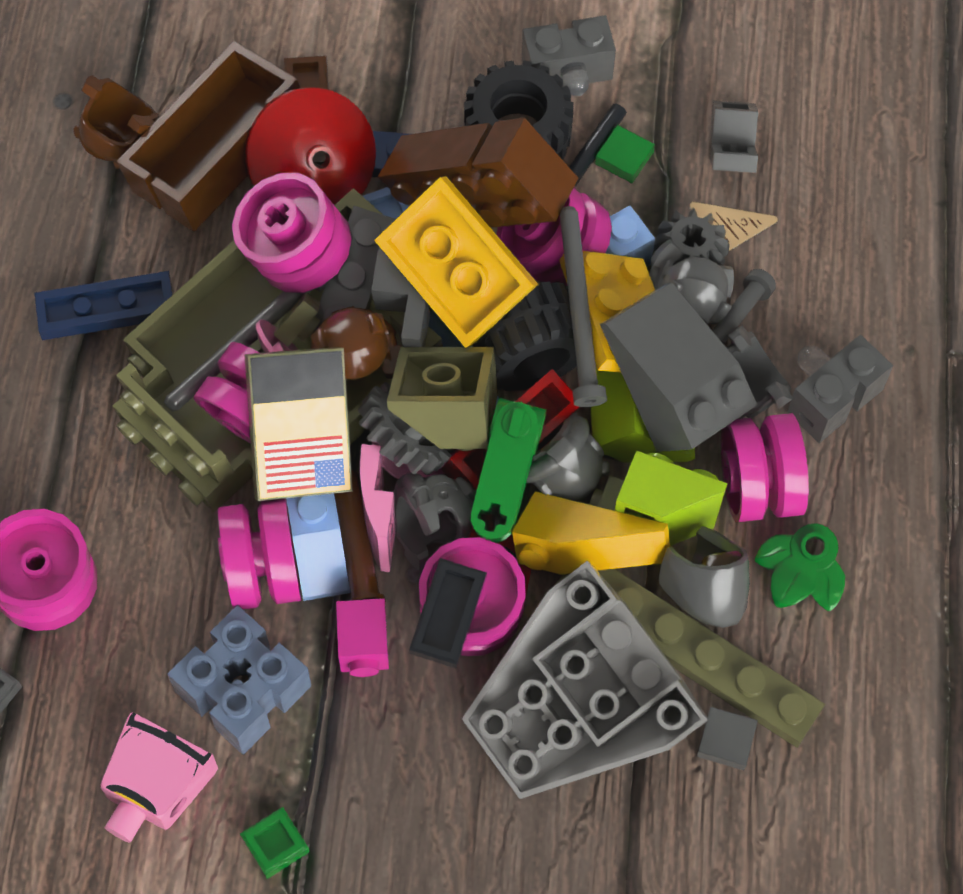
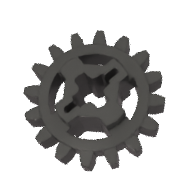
M384 382L380 388L375 386L363 399V404L358 408V412L363 416L359 421L360 426L370 430L367 439L371 442H378L381 446L379 453L393 461L397 467L405 463L412 474H416L421 469L426 476L430 475L434 470L437 472L451 457L450 453L453 449L438 448L389 411L387 399L391 386L387 382Z

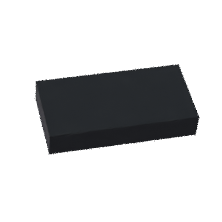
M440 558L409 648V654L457 669L487 578L486 572Z

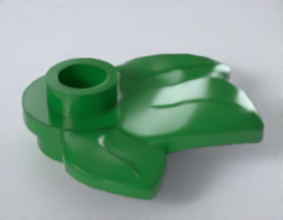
M816 523L807 524L798 529L794 535L776 534L764 541L759 548L754 561L766 569L774 570L770 589L774 605L777 608L795 605L806 599L810 594L827 611L833 610L840 601L845 587V574L835 560L839 549L838 540L828 527ZM813 538L819 539L824 546L823 552L819 555L808 553L805 547L808 540Z

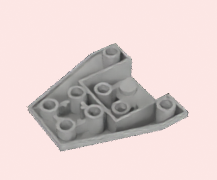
M586 561L547 592L462 720L519 799L667 751L708 721V718L682 677L633 612L589 561Z

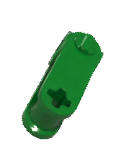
M499 398L492 419L488 438L489 445L471 511V523L479 537L499 543L512 535L517 522L533 455L535 456L539 445L546 409L527 405L523 402ZM493 508H499L501 517L507 520L505 525H496L494 532L487 531L485 521L480 519L482 514L490 515Z

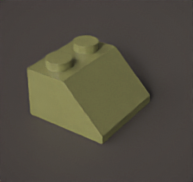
M400 347L387 399L388 410L440 449H458L461 451L487 449L498 396L494 347Z

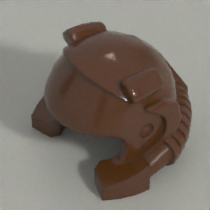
M91 75L86 79L81 89L90 98L81 113L79 125L74 127V135L77 139H80L84 149L92 156L105 161H114V167L120 168L116 161L160 116L149 104L108 77L97 79Z
M352 306L332 312V315L323 321L319 328L311 334L312 343L310 349L344 348L346 379H359L368 376L377 370L383 361L382 370L387 379H393L401 345L397 344L396 330L384 319L382 314Z

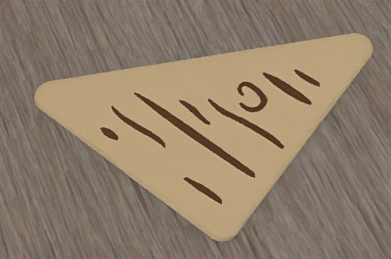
M698 202L690 204L691 209L695 208L698 217L704 218L712 213L714 218L713 225H724L726 231L724 239L728 240L729 251L778 221L776 216Z

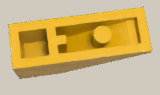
M536 491L512 531L518 564L526 565L534 570H545L561 575L571 574L586 561H589L597 571L661 564L667 548L670 547L669 530L666 523Z

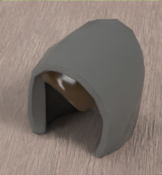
M702 526L696 533L698 538L697 547L691 562L679 555L673 547L667 548L660 569V587L691 617L704 624L716 627L737 625L748 605L750 573L747 552L719 532Z

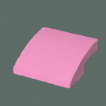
M362 444L360 480L366 528L371 550L380 571L390 572L396 534L394 492L383 491L382 455L379 453L381 446Z

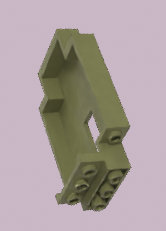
M354 188L335 204V207L347 222L349 221L353 206L382 214ZM234 240L123 339L131 355L127 358L129 364L116 375L124 392L120 395L121 398L113 405L115 412L121 420L116 427L124 437L134 446L141 441L151 451L147 455L148 459L163 475L166 476L172 471L182 481L178 485L180 491L195 506L203 502L213 512L218 510L250 479L253 482L251 444L236 436L213 419L193 398L182 408L173 412L164 404V400L172 390L283 292L272 286L261 275L258 269L242 254ZM313 289L309 294L320 302L324 289L321 292ZM372 299L369 310L383 315L384 319L396 330L397 344L403 347L401 334L405 312L377 310ZM283 317L274 324L275 327L283 319ZM428 326L425 347H443L442 338ZM308 336L304 341L296 337L292 343L298 350L310 349L312 342L311 337ZM259 339L249 346L259 353L263 352ZM384 361L377 370L368 376L359 379H346L350 445L367 430L360 426L359 423L363 416L358 412V408L363 404V399L375 386L380 388L384 382L391 386L392 379H387L382 370ZM221 372L216 376L225 379Z

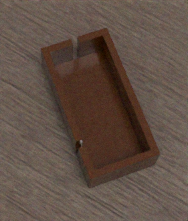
M233 41L116 161L132 192L158 209L163 207L167 215L195 232L248 176L245 149L247 137L255 118L274 98L287 91L301 88L298 79Z
M525 117L497 121L493 126L490 123L402 135L378 175V178L390 189L391 195L397 201L406 205L413 204L440 177L447 176L489 227L557 221L578 180L577 175Z

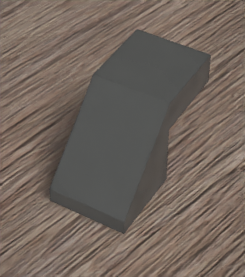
M713 101L710 150L712 170L757 172L758 154L755 148L759 112L755 103Z
M378 248L371 288L375 309L405 312L401 334L403 347H425L430 320L428 303L384 251Z

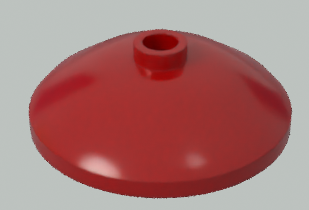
M318 87L293 89L274 98L255 118L246 141V168L253 187L261 180L279 173H300L314 179L335 205L353 188L361 195L367 188L373 175L376 161V145L373 131L363 112L343 95ZM318 151H324V163L320 166H315L313 164L314 154Z

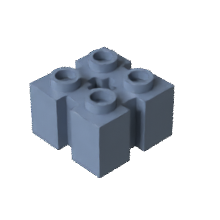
M237 605L210 631L214 645L205 654L195 646L167 675L174 692L201 717L210 708L212 709L209 714L215 730L244 755L271 728L267 714L275 706L285 713L311 687L308 668L281 643H278L270 651L266 630ZM241 675H247L249 678L245 683L238 679L232 682L234 678Z

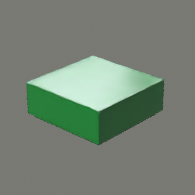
M617 125L596 155L595 164L633 183L654 153L655 144Z
M283 807L240 833L242 840L267 879L310 852L309 847Z

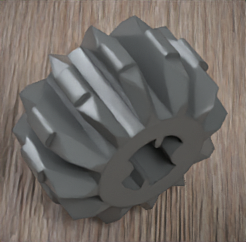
M693 208L689 212L688 217H684L678 211H675L671 216L670 222L662 220L658 227L653 251L655 252L667 240H671L681 250V258L676 260L673 265L693 257L706 258L718 265H724V258L729 252L728 240L724 239L726 234L724 225H713L714 218L712 213L704 218L697 217V212Z

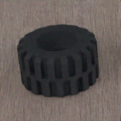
M514 60L504 62L503 68H498L495 64L487 68V76L479 74L474 79V87L469 86L466 93V102H464V126L490 123L493 126L499 119L510 114L528 115L538 121L532 126L563 160L567 154V147H570L574 109L573 102H571V92L568 87H563V79L558 74L550 76V69L543 65L537 69L532 67V62L523 61V65H514Z
M538 283L528 295L472 345V347H494L497 390L515 391L529 389L551 369L559 377H562L577 367L568 286H565L564 283Z

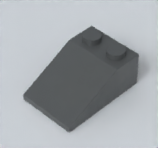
M672 282L664 284L600 324L657 452L693 449L757 406L739 362Z

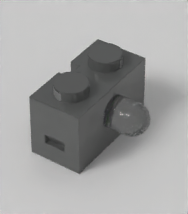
M606 15L574 20L569 29L559 30L557 23L523 29L522 63L523 61H530L534 68L538 69L541 65L549 68L550 76L558 74L563 79V87L569 88L571 96L578 97L584 95L589 89L590 83L613 80L616 48Z
M861 334L832 358L817 346H806L798 354V364L809 377L795 388L792 396L794 399L791 400L787 413H793L798 423L818 443H821L846 422L851 407L859 411L884 389L893 364Z

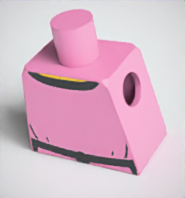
M131 712L101 782V789L105 796L118 804L104 828L128 843H131L144 820L165 830L170 828L218 770L213 754Z

